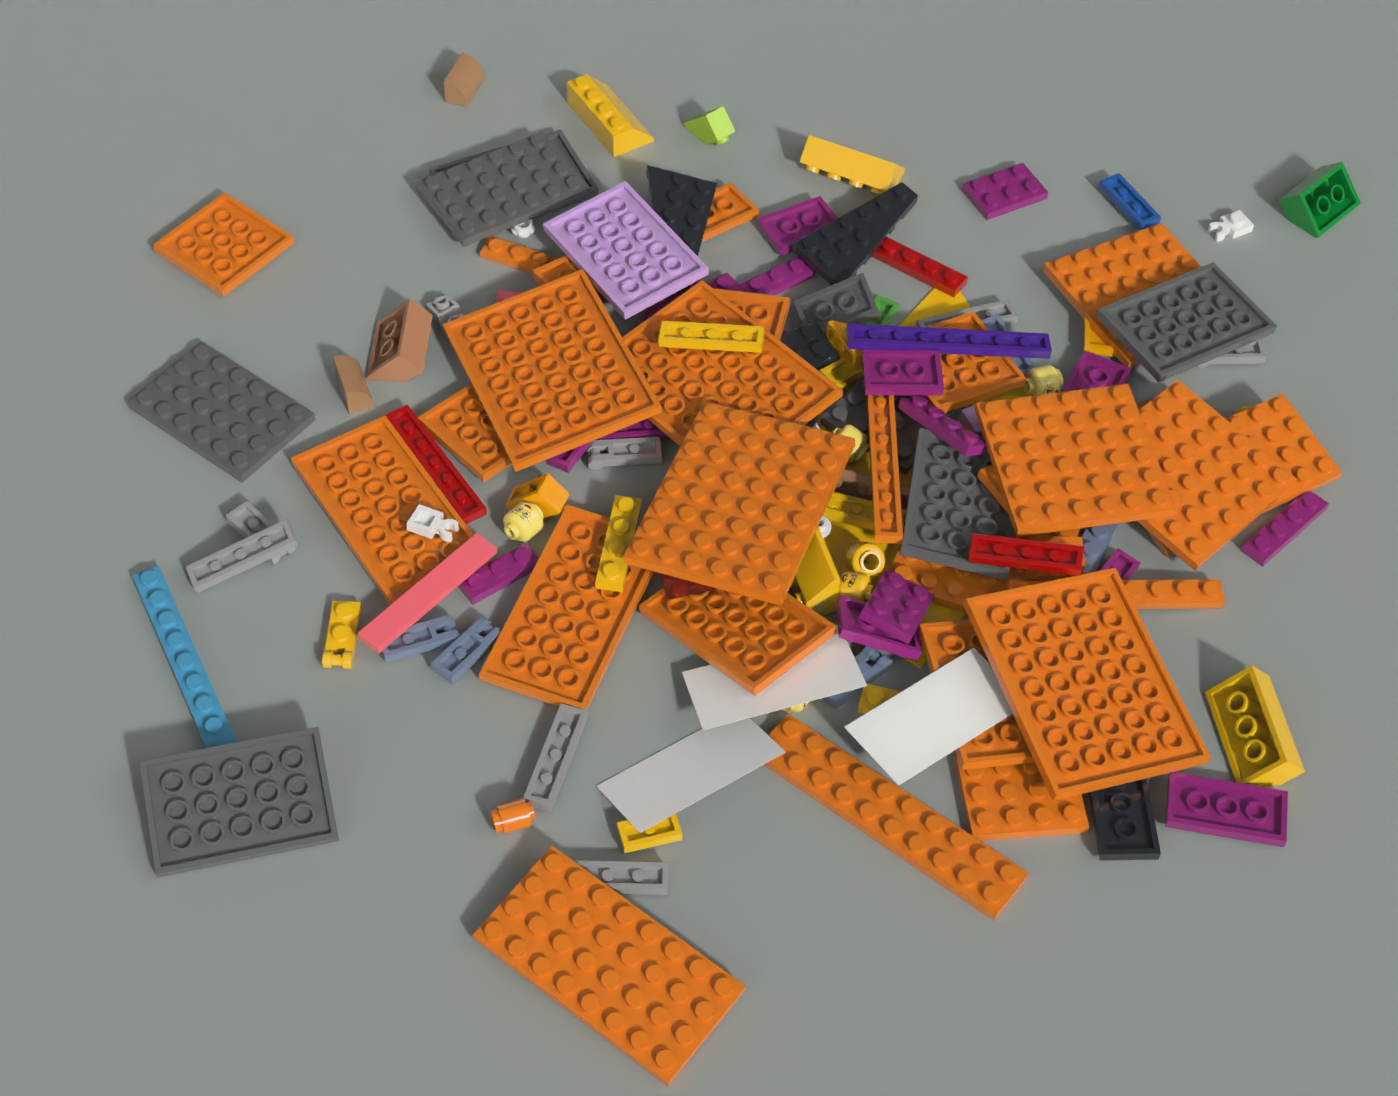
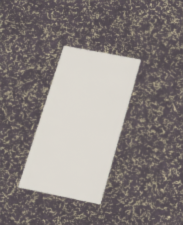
M836 630V634L756 696L749 693L711 664L682 672L703 731L867 686L848 642L838 638V630Z
M972 648L846 725L845 729L899 786L1013 713L991 665L975 648Z
M748 718L704 731L700 729L596 787L641 833L786 752L755 722Z

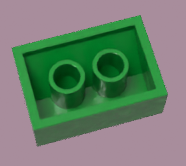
M1343 162L1321 166L1279 199L1288 221L1315 238L1320 237L1361 204Z

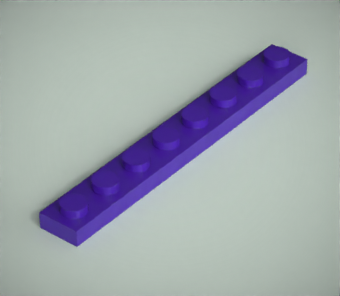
M847 323L846 327L848 349L939 350L940 354L1050 359L1052 353L1048 333Z

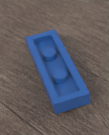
M1120 173L1100 180L1098 188L1139 231L1160 224L1161 216Z

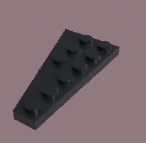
M647 165L646 175L649 181V195H651L652 201L651 208L698 256L717 183ZM690 285L677 292L682 294L689 290Z
M901 182L793 244L792 251L831 286L856 276L857 270L867 263L882 245L888 233L891 234L898 221L903 219L917 203L918 195Z

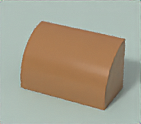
M461 53L444 79L445 102L467 108L485 77L478 61L466 53Z
M346 355L333 356L336 378L349 414L374 408L370 391L358 361Z

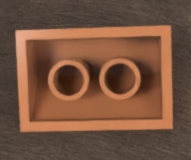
M409 299L378 320L366 378L376 381L407 382L413 377L419 376L425 369L424 362L428 350L429 334L432 330L431 322L433 315Z

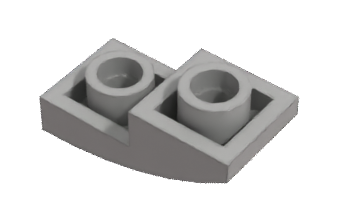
M448 295L437 297L434 301L425 304L426 309L433 315L432 318L444 333L442 324L464 316L461 314L459 304Z

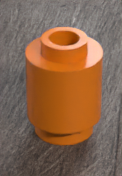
M524 798L496 805V809L489 811L496 834L500 832L507 834L531 827V820L536 819L532 803H526Z

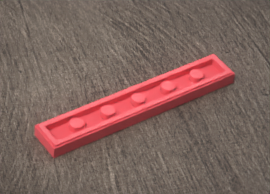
M478 533L474 534L358 632V638L379 654L497 553V547Z

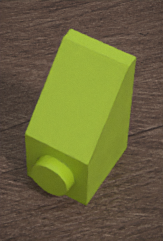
M724 106L701 113L683 123L686 129L706 145L714 142L716 145H720L729 140L728 135L735 132Z

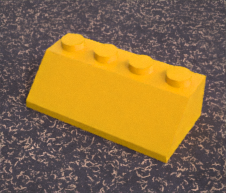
M588 74L567 81L568 105L613 157L654 142L652 135L607 84Z
M811 135L808 136L800 159V163L805 164V169L818 174L819 170L828 172L827 177L840 181L841 177L850 179L848 184L862 188L863 184L871 186L870 191L877 194H882L896 186L906 169L898 164Z
M817 527L790 588L793 589L794 598L819 615L836 612L840 577L820 529Z
M1251 665L1205 691L1237 783L1260 787L1277 786L1305 772L1269 675Z

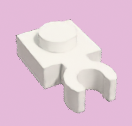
M1241 210L1220 217L1219 222H1212L1207 232H1217L1215 241H1222L1226 235L1234 239L1252 232L1254 224Z
M420 504L406 523L407 531L430 539L435 534H438L446 542L453 540L452 533L447 530L451 529L457 532L459 530V524L456 520H444L443 512Z

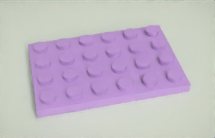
M626 181L543 223L544 231L579 270H584L590 282L625 320L709 275L708 267Z

